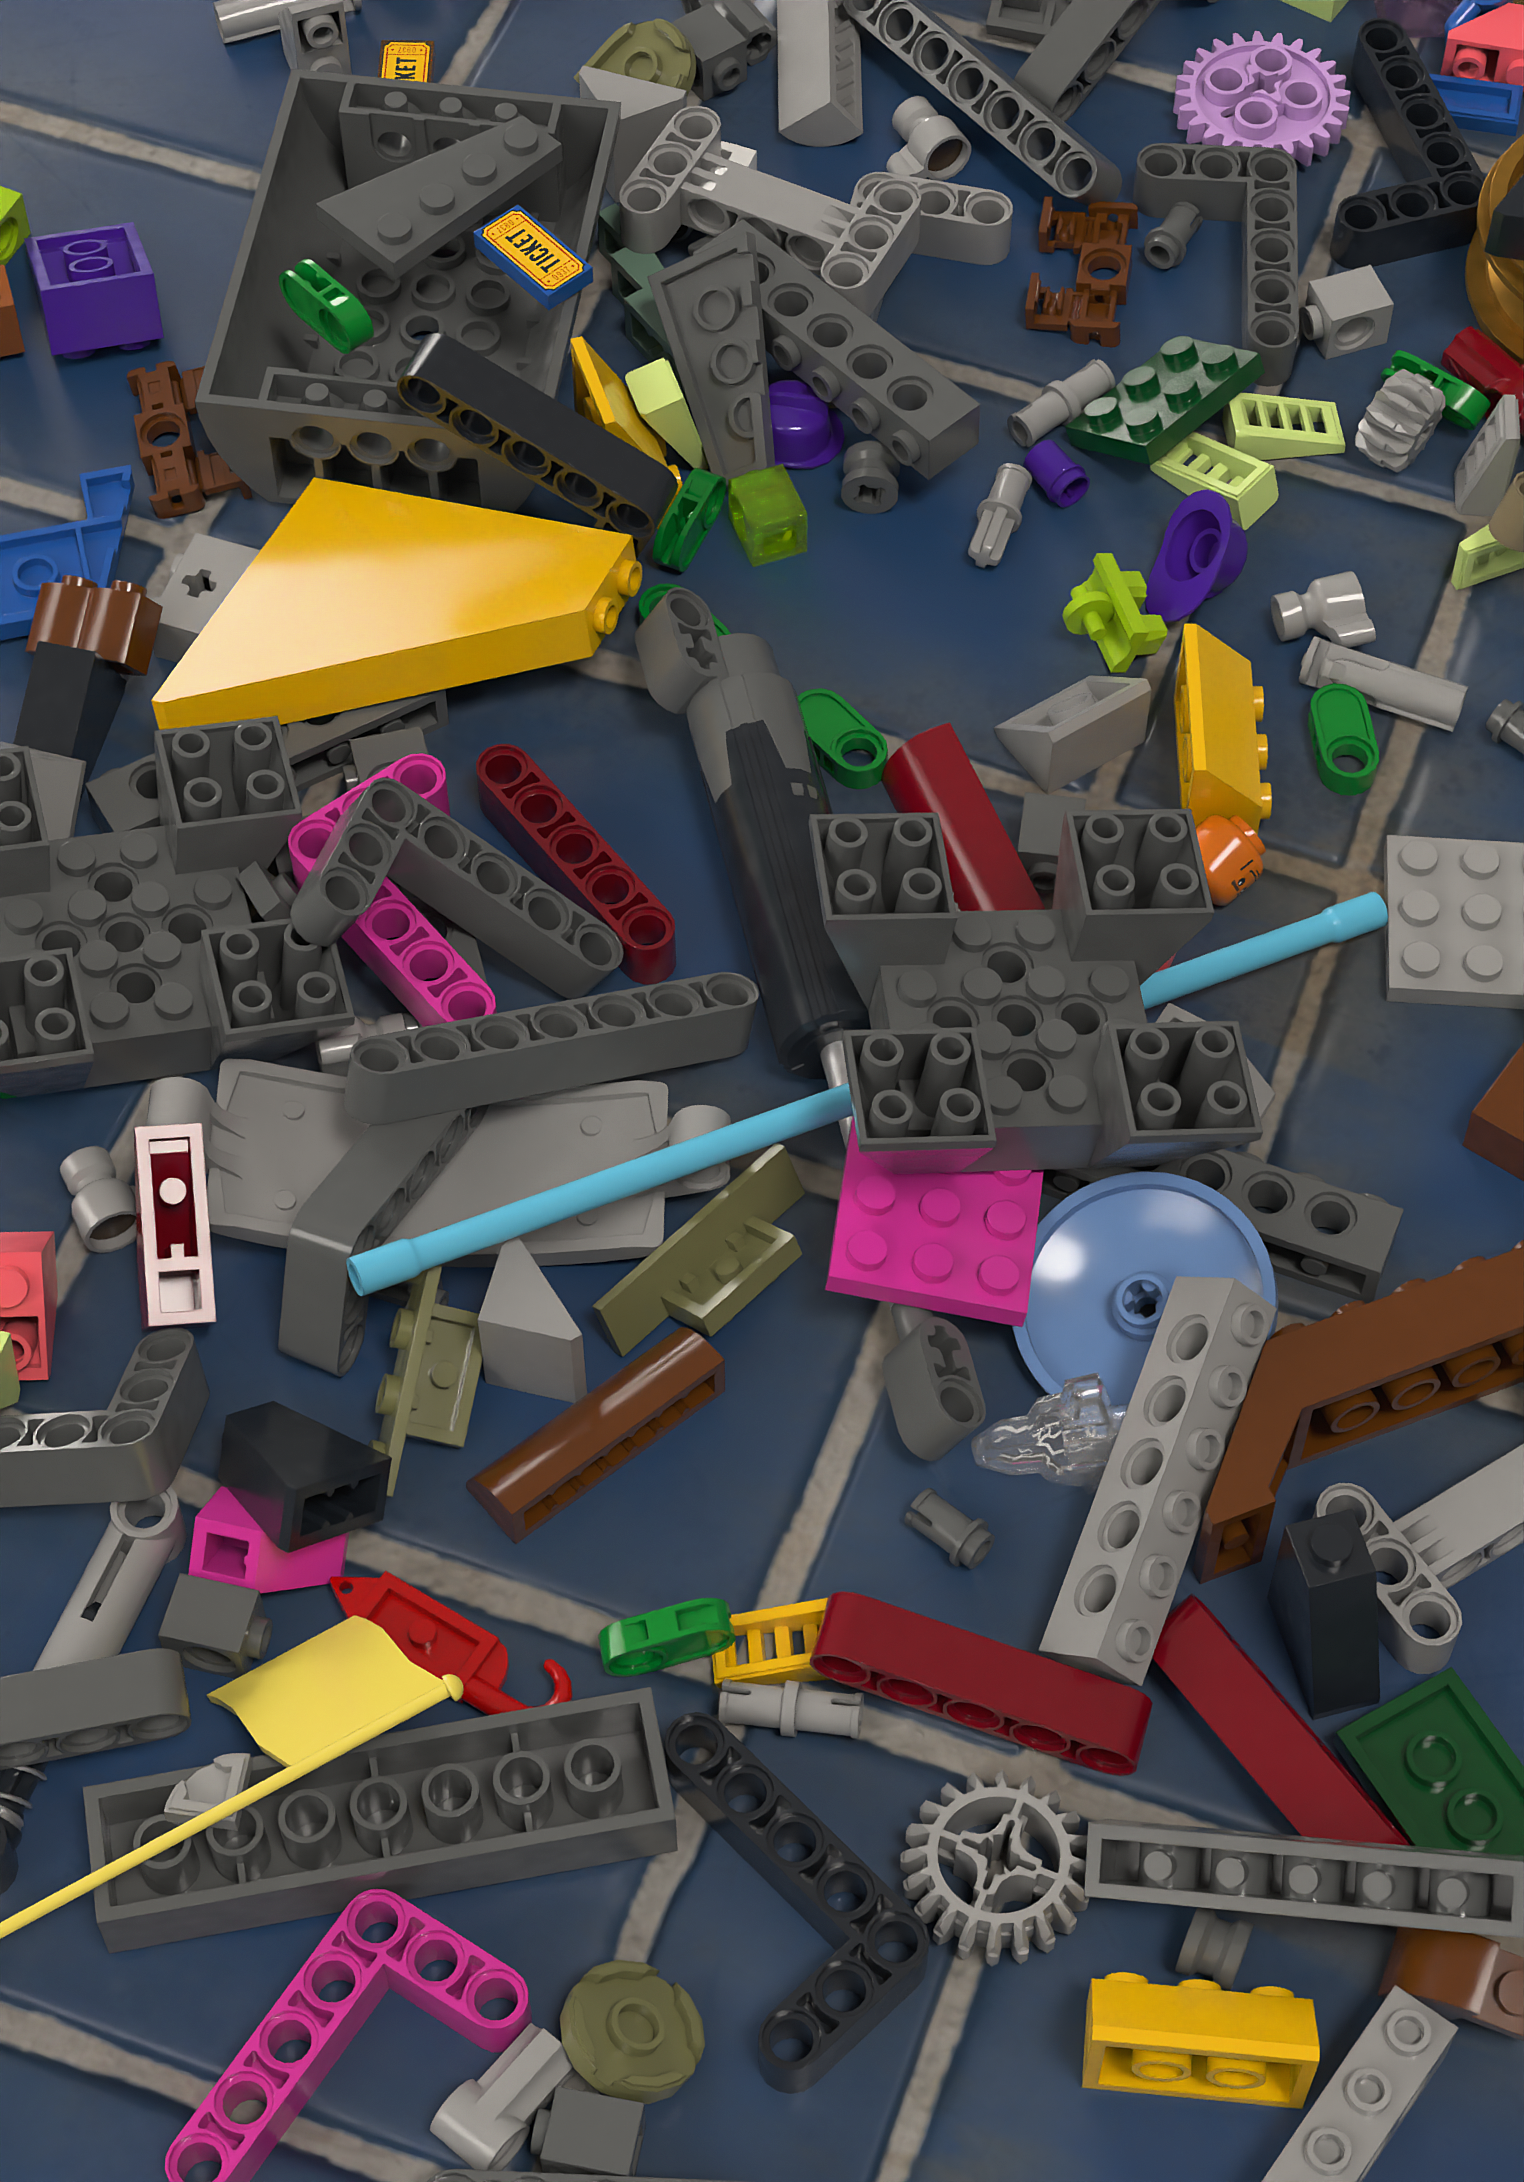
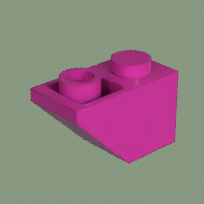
M221 1486L195 1517L188 1575L259 1590L260 1594L330 1584V1577L344 1576L349 1532L287 1553L273 1543L228 1488Z

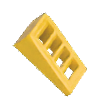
M828 1598L731 1615L730 1622L734 1627L735 1636L747 1635L750 1663L738 1665L735 1640L729 1648L712 1655L715 1685L718 1688H722L724 1679L762 1685L786 1683L787 1680L799 1682L831 1680L822 1676L810 1665V1657ZM794 1631H803L805 1653L794 1655L792 1635ZM764 1634H775L777 1655L775 1659L766 1660Z

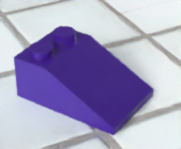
M133 222L24 238L43 326L52 356L62 354L63 357L69 359L84 358L94 354L97 348L116 345L123 350H135L150 345L151 340L164 338L154 273Z

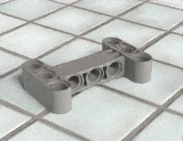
M689 106L679 110L672 117L621 187L619 192L621 241L626 248L640 254L655 253L662 250L669 243L681 225L717 237L744 219L810 272L819 275L824 283L870 317L920 239L921 193L918 187L908 180L900 178L887 179L879 182L872 189L859 208L721 157L720 117L715 111L707 107Z
M1524 1444L1395 1522H1392L1370 1493L1363 1487L1355 1484L1338 1483L1329 1486L1320 1494L1313 1518L1352 1509L1376 1571L1391 1574L1398 1581L1394 1585H1384L1377 1582L1378 1638L1394 1659L1406 1670L1416 1674H1431L1441 1670L1448 1663L1462 1625V1613L1447 1589L1524 1542ZM1416 1624L1428 1625L1433 1627L1441 1637L1437 1639L1421 1637L1411 1626Z

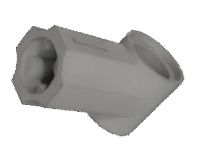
M530 2023L477 2082L474 2079L467 2080L447 2098L436 2113L431 2123L430 2131L475 2170L502 2171L524 2144L529 2134V2125L536 2118L538 2110L540 2108L544 2109L554 2098L556 2087H564L577 2071L574 2069L562 2043L544 2028H538Z

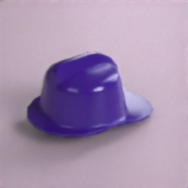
M781 380L769 385L775 466L794 469H814L828 464L840 453L845 439L843 424L835 412L829 408V402L820 399L808 383L799 380Z
M1208 489L1194 492L1180 503L1171 516L1162 547L1149 576L1146 590L1147 597L1145 599L1146 609L1149 614L1161 615L1165 624L1180 621L1193 613L1206 598L1218 595L1234 583L1244 568L1248 553L1246 533L1237 521L1232 519L1229 504L1220 493Z

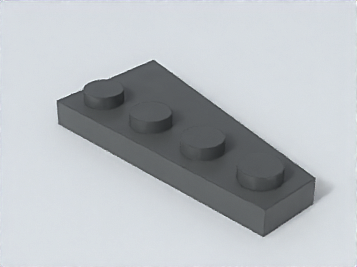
M522 115L316 203L317 218L319 222L396 280L563 161L562 144Z

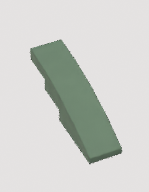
M614 203L601 210L599 214V252L611 263L612 294L625 309L626 338L650 363L663 357L665 361H669L683 397L688 403L647 276L663 270L664 267L655 253L640 254L624 246L620 234L619 206Z

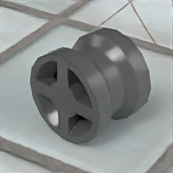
M864 441L849 447L844 454L843 471L846 476L842 480L841 498L844 503L852 510L867 514H877L892 508L898 501L899 484L896 478L900 474V462L895 458L891 450L879 441Z
M1197 1907L1175 1971L1187 1976L1199 1972L1212 1977L1213 1981L1219 1984L1222 1990L1231 1991L1255 1924L1242 1919L1230 1923L1218 1918L1215 1910L1212 1908Z

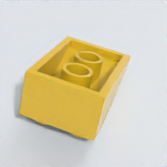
M582 336L572 338L570 342L575 412L662 463L671 470L677 479V492L657 527L659 529L662 520L683 486L679 470L675 464L667 466L664 459L667 454L665 440L640 416L629 388Z

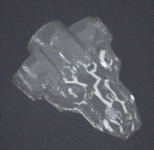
M1098 1372L1067 1379L1064 1382L1062 1392L1037 1398L1026 1416L1002 1419L973 1437L971 1447L976 1466L1008 1475L1039 1473L1054 1486H1082L1090 1496H1095L1129 1403L1111 1406L1107 1389Z

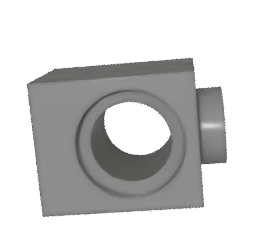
M1368 265L1310 281L1305 307H1302L1300 310V323L1306 338L1315 341L1324 359L1327 360L1387 343L1394 303L1372 266Z

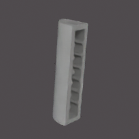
M777 0L779 133L796 143L813 147H829L843 144L863 134L860 23L848 14L842 0Z

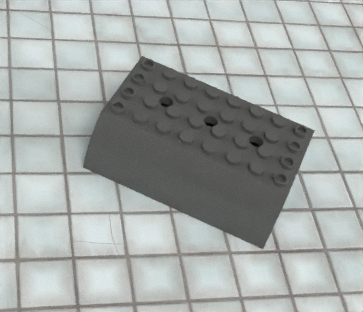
M291 69L195 399L199 419L207 437L231 470L251 489L269 502L295 504L312 479L316 477L502 512H515L530 495L536 482L412 409L399 396L396 388L397 381L422 341L412 337L419 331H430L444 334L457 340L553 399H558L582 290L551 310H548L475 247L473 232L518 204L588 263L621 121V102ZM522 115L562 144L563 161L396 280L319 222L317 218L316 203ZM439 250L456 252L455 255L448 258L434 257ZM303 259L312 260L360 301L372 321L374 337L349 354H343L336 350L293 312L281 292L279 275L285 270L294 272L295 266Z

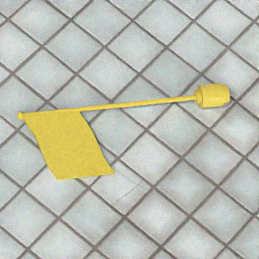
M354 1615L207 1694L211 1703L223 1706L237 1715L262 1752L285 1766L286 1769L0 1922V1939L452 1696L455 1702L458 1701L464 1691L462 1681L453 1674L443 1675V1680L410 1662L383 1628L366 1618Z

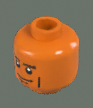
M1211 815L1195 828L1212 904L1226 906L1260 878L1263 872L1261 856L1266 852V849L1254 830L1240 817L1233 815L1227 819L1221 815Z

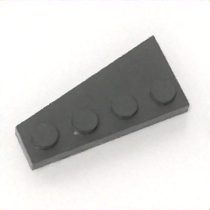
M744 231L647 276L711 473L726 478V492L776 471L755 234Z

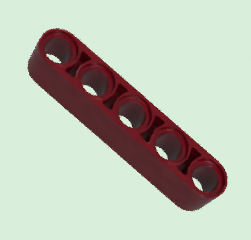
M496 744L484 750L476 762L480 808L486 818L543 882L590 913L616 933L623 948L622 962L618 967L627 977L634 982L644 985L657 984L666 980L673 974L676 967L675 920L671 913L525 751L511 744ZM644 943H653V945H645V946H644V945H641V944H644Z
M836 1592L828 1597L810 1657L812 1668L831 1680L1109 1775L1124 1776L1131 1775L1137 1771L1153 1705L1148 1696L1129 1686L854 1592Z
M1191 1593L1167 1615L1152 1658L1301 1836L1410 1846L1391 1821L1200 1599Z

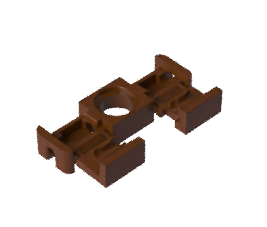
M1044 197L1038 231L1039 252L1054 253L1055 248L1073 249V254L1081 253L1076 279V292H1073V288H1066L1065 293V288L1061 287L1059 293H1053L1050 291V286L1041 287L1040 273L1031 272L1025 306L1026 329L1068 331V325H1070V336L1074 343L1088 345L1090 339L1100 340L1102 347L1112 348L1120 344V322H1115L1117 305L1127 304L1133 265L1132 245H1127L1129 229H1138V207L1134 203L1105 201L1089 204V217H1087L1086 212L1054 211L1053 197ZM1116 214L1118 221H1110L1109 215ZM1052 226H1056L1054 241H1049ZM1099 268H1111L1118 272L1115 277L1107 280L1096 279L1090 275ZM1039 299H1044L1042 312L1037 314Z
M173 361L157 363V370L146 372V369L141 367L133 369L127 374V380L133 395H139L142 413L133 416L141 459L148 476L154 475L157 494L148 496L156 517L159 519H167L202 509L206 503L202 494L204 491L206 495L239 487L244 500L253 497L251 488L234 472L231 473L230 467L218 452L206 455L204 450H200L196 454L191 423L187 412H190L191 415L198 413L195 399L205 366L183 371V378L180 377L176 364ZM177 432L180 434L178 439L171 445L165 447L152 445L154 439L162 433ZM180 495L182 501L174 503L172 502V497Z

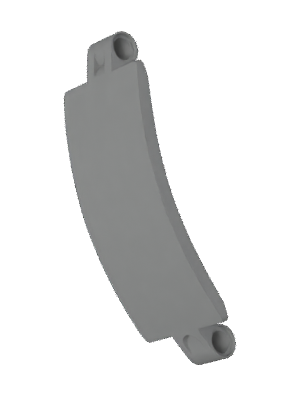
M225 1059L220 1064L216 1103L204 1085L190 1078L167 1077L157 1080L152 1084L146 1126L202 1123L205 1173L209 1174L207 1201L210 1231L227 1237L287 1249L293 1221L302 1205L371 1124L362 1123L352 1118L346 1111L344 1098L347 1077L252 1059ZM644 1080L588 1084L491 1103L479 1126L382 1246L399 1239H412L436 1229L731 1125L730 1115L714 1106L693 1105L678 1111L667 1126L668 1087L663 1082ZM730 1160L523 1234L519 1238L537 1266L597 1263L649 1256L663 1244L665 1198L710 1191L722 1187L730 1179ZM503 1242L443 1263L442 1267H495Z

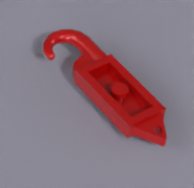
M386 1570L380 1578L330 1577L331 1588L347 1619L355 1615L366 1618L380 1626L410 1662L443 1680L442 1676L446 1674H453L459 1677L464 1687L463 1694L458 1700L459 1703L462 1704L465 1701L488 1716L535 1707L527 1706L501 1690L507 1680L509 1660L507 1649L497 1636ZM344 1589H352L350 1593H342ZM553 1659L545 1660L543 1668L552 1677L555 1687L551 1699L540 1706L571 1701L573 1697L572 1682L565 1668Z

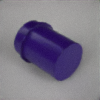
M1044 440L1038 443L1025 457L1023 467L1047 492V497L1051 502L1057 503L1063 508L1069 507L1078 502L1087 492L1090 479L1085 474V469L1081 465L1075 464L1053 440Z

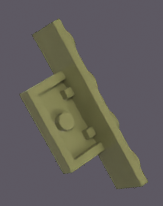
M775 1143L592 1306L616 1354L624 1357L669 1315L712 1337L802 1255L795 1236L772 1225L778 1217L805 1194L785 1146Z
M443 1264L424 1270L415 1278L405 1281L413 1283L407 1309H398L391 1330L390 1347L397 1348L398 1354L393 1375L385 1373L378 1390L376 1413L384 1415L379 1441L371 1439L368 1444L369 1447L392 1457L386 1498L393 1497L405 1437L457 1449L464 1447L482 1363L478 1327L479 1313L434 1303Z

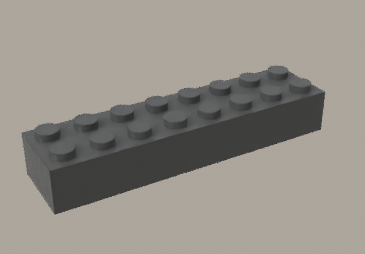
M647 1687L378 1735L244 1807L238 1831L207 1827L94 1888L97 1925L109 1954L342 1912L358 1894L370 1889H385L405 1900L678 1851L676 1816L652 1689ZM268 1755L251 1757L253 1766L247 1789L286 1769V1767ZM204 1766L83 1787L91 1872L97 1871L182 1825L183 1823L168 1822L164 1815L166 1802L174 1787L181 1780L185 1781Z

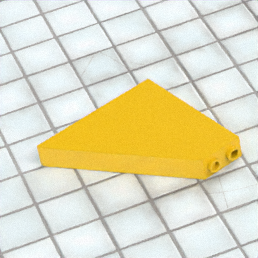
M314 477L151 700L159 730L278 716L280 725L592 657L605 635L611 634L614 631L619 613L629 597H634L639 591L642 581V565L639 561H636L633 536Z

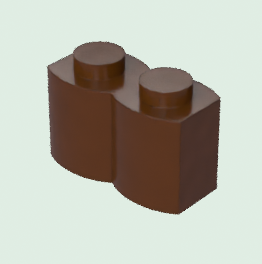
M64 575L61 583L46 582L41 584L25 652L34 656L38 641L96 651L119 674L131 676L147 675L163 606L146 597V588L120 580L112 581L111 588H97V583L72 575Z

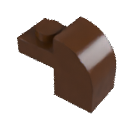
M1398 1926L1378 1996L1387 1998L1396 1985L1446 2020L1464 2018L1524 2041V1957L1500 1949L1501 1943L1473 1933Z

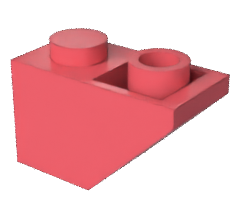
M1507 3L1449 30L1440 75L1521 85L1524 92V5Z
M54 1231L0 1232V1331L11 1334L19 1380H49L51 1376L58 1297Z

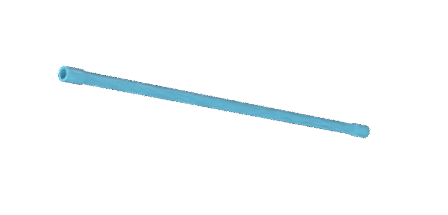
M1370 892L1330 906L1320 914L1155 972L1140 985L1144 1009H1149L1328 943H1340L1382 928L1388 922L1386 905L1379 894ZM849 1083L412 1239H399L349 1257L346 1264L352 1285L359 1296L368 1295L415 1278L422 1271L853 1116Z

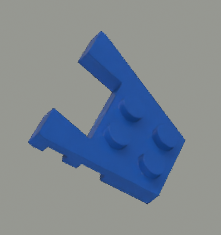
M131 465L79 474L88 517L86 520L0 535V640L29 635L42 583H61L64 575H72L97 583V588H111V583L116 575L135 488Z

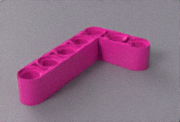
M423 753L405 756L295 825L288 836V847L294 881L299 891L339 817L376 779L382 777L394 779L450 816L446 771L441 761ZM386 876L370 907L341 937L423 1027L497 1013L495 995L490 987ZM399 937L397 939L387 940L389 938ZM428 978H438L434 981H423Z
M370 1889L358 1894L347 1905L171 2144L165 2159V2171L169 2182H185L188 2171L195 2164L202 2161H214L222 2165L218 2177L212 2182H250L389 1988L480 2048L492 2053L504 2052L523 2030L532 2023L529 1992L524 1979L514 1969L399 1895L385 1889ZM378 1922H387L397 1928L392 1937L381 1943H370L361 1938L364 1931L370 1925ZM436 1960H446L456 1966L454 1973L442 1981H429L420 1976L422 1969L428 1963ZM344 1980L354 1985L352 1993L339 2002H326L318 1997L321 1990L333 1981ZM495 1998H505L516 2005L515 2010L502 2020H489L479 2014L481 2007ZM290 2040H303L311 2044L308 2053L296 2062L283 2063L274 2058L278 2048ZM259 2100L267 2104L263 2115L252 2123L238 2124L230 2120L233 2110L244 2101Z

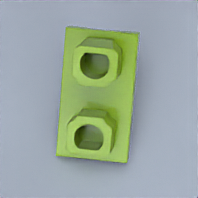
M1097 553L1093 559L1095 567L1092 575L1087 581L1071 590L1070 595L1073 600L1064 608L1062 617L1067 629L1071 633L1079 635L1089 634L1090 639L1097 642L1111 673L1126 672L1136 655L1156 654L1165 640L1168 630L1161 615H1141L1139 612L1147 597V585L1140 571H1120L1112 553Z

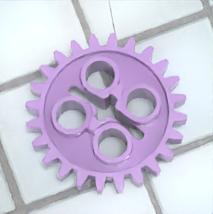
M1255 31L1252 41L1245 42L1238 33H1233L1231 45L1227 46L1216 38L1213 40L1211 52L1198 48L1196 50L1195 62L1187 60L1184 62L1183 74L1177 75L1173 113L1178 114L1177 128L1187 130L1186 142L1188 144L1202 142V145L1277 148L1289 153L1294 159L1308 167L1311 165L1313 153L1323 157L1327 156L1329 144H1338L1342 129H1346L1350 91L1344 90L1346 76L1335 75L1336 62L1334 60L1320 63L1322 51L1320 48L1313 49L1307 53L1303 52V40L1300 38L1288 46L1283 44L1282 33H1277L1271 42L1264 41L1260 31Z

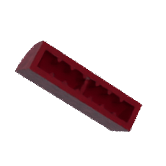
M951 723L930 728L911 738L898 748L885 764L881 781L897 813H939L954 902L958 903L960 911L1045 910Z

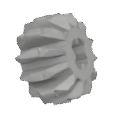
M1405 369L1396 372L1393 376L1386 379L1380 391H1376L1371 404L1366 407L1367 411L1358 424L1359 430L1355 436V446L1369 458L1368 460L1382 468L1387 467L1397 473L1407 468L1408 465L1414 463L1420 451L1424 450L1429 438L1434 434L1436 425L1442 418V411L1445 407L1443 391L1435 387L1432 381L1418 373L1413 374Z

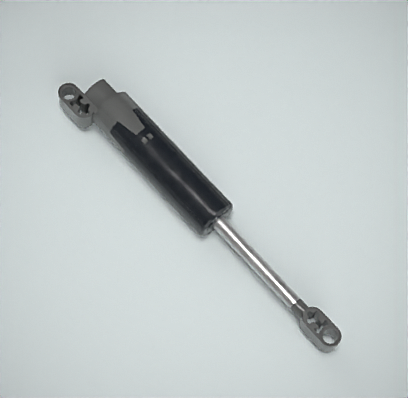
M674 587L667 591L635 632V642L646 684L651 696L659 705L673 713H686L701 768L702 782L778 1062L784 1066L788 1073L807 1079H827L829 1089L848 1083L842 1044L843 1030H871L868 1010L824 928L808 821L810 814H833L813 742L807 731L797 693L791 682L780 676L773 649L769 643L759 636L747 633H733L718 637L711 612L706 603L694 592L685 588ZM853 1116L838 1121L846 1149ZM889 1302L900 1343L884 1357L882 1370L898 1431L903 1443L919 1458L928 1461L940 1460L982 1424L986 1416L985 1402L970 1350L964 1335L959 1329L945 1319L934 1317L932 1310Z

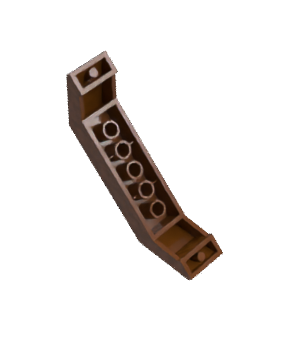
M1524 1240L1517 1243L1511 1251L1486 1260L1483 1256L1470 1258L1456 1266L1451 1273L1427 1282L1423 1278L1410 1280L1396 1288L1391 1295L1367 1304L1361 1300L1350 1302L1337 1309L1329 1318L1307 1326L1303 1323L1287 1325L1275 1332L1269 1340H1266L1205 1510L1193 1566V1572L1199 1584L1262 1561L1276 1504L1275 1497L1287 1470L1524 1382Z

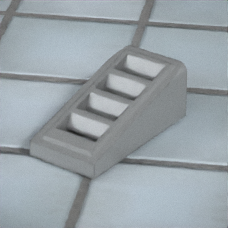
M1504 394L1456 468L1454 473L1455 509L1461 515L1493 516L1509 488L1520 443L1518 399H1516L1515 395Z

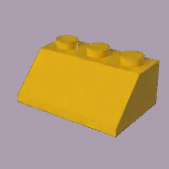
M1184 624L1174 692L1181 809L1192 810L1195 827L1211 815H1221L1227 819L1236 815L1244 820L1258 835L1260 819H1270L1272 807L1271 784L1260 783L1259 771L1266 770L1267 735L1256 733V722H1262L1263 687L1253 686L1251 661L1198 624Z
M1127 1972L1111 1973L1106 1975L1104 1979H1091L1086 2005L1082 2088L1296 2109L1303 2108L1320 2058V2045L1313 1999L1295 1998L1292 1991L1274 1986L1257 1987L1251 1990L1250 1993L1221 1991L1219 1984L1201 1979L1184 1980L1179 1982L1177 1986L1148 1984V1979L1144 1976Z

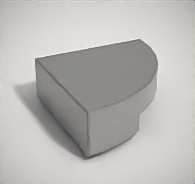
M247 1753L221 1755L214 1758L213 1763L197 1770L185 1781L181 1780L174 1787L166 1802L164 1809L166 1820L168 1822L184 1824L247 1790L253 1766L251 1755ZM243 1809L209 1827L238 1831Z

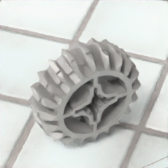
M1003 1769L996 1774L994 1787L984 1788L982 1779L973 1772L967 1777L966 1794H962L956 1787L947 1782L941 1788L940 1799L942 1805L925 1800L920 1807L919 1814L923 1824L911 1823L908 1826L905 1841L911 1848L901 1853L900 1869L910 1875L903 1881L902 1890L904 1897L910 1900H920L914 1907V1912L921 1918L924 1924L937 1921L933 1929V1940L937 1946L948 1942L953 1936H957L960 1938L958 1956L962 1960L968 1959L972 1955L974 1946L986 1948L985 1958L991 1967L998 1964L1002 1948H1010L1013 1958L1018 1963L1022 1964L1027 1961L1029 1941H1032L1040 1950L1048 1954L1055 1946L1056 1938L1053 1930L1066 1935L1071 1934L1075 1930L1077 1921L1072 1911H1085L1090 1897L1084 1896L1086 1861L1084 1859L1087 1856L1088 1836L1075 1835L1080 1823L1077 1811L1056 1815L1061 1800L1057 1790L1047 1793L1040 1800L1034 1797L1036 1782L1032 1776L1026 1778L1021 1783L1020 1790L1008 1788V1775ZM998 1824L995 1829L988 1833L976 1834L965 1831L977 1825ZM1023 1831L1030 1834L1043 1846L1052 1861L1055 1872L1041 1867L1042 1860L1026 1852L1021 1844ZM1008 1846L1006 1860L1008 1867L1004 1866L1002 1875H994L990 1888L986 1890L988 1877L986 1869L987 1867L991 1868V1861H1000L1004 1848ZM939 1863L954 1868L953 1875L968 1882L973 1889V1899L970 1905L957 1897L948 1887L941 1874ZM1034 1899L1038 1900L1036 1903L1031 1905ZM1019 1901L1031 1905L1015 1912L995 1913L997 1908L1005 1902Z

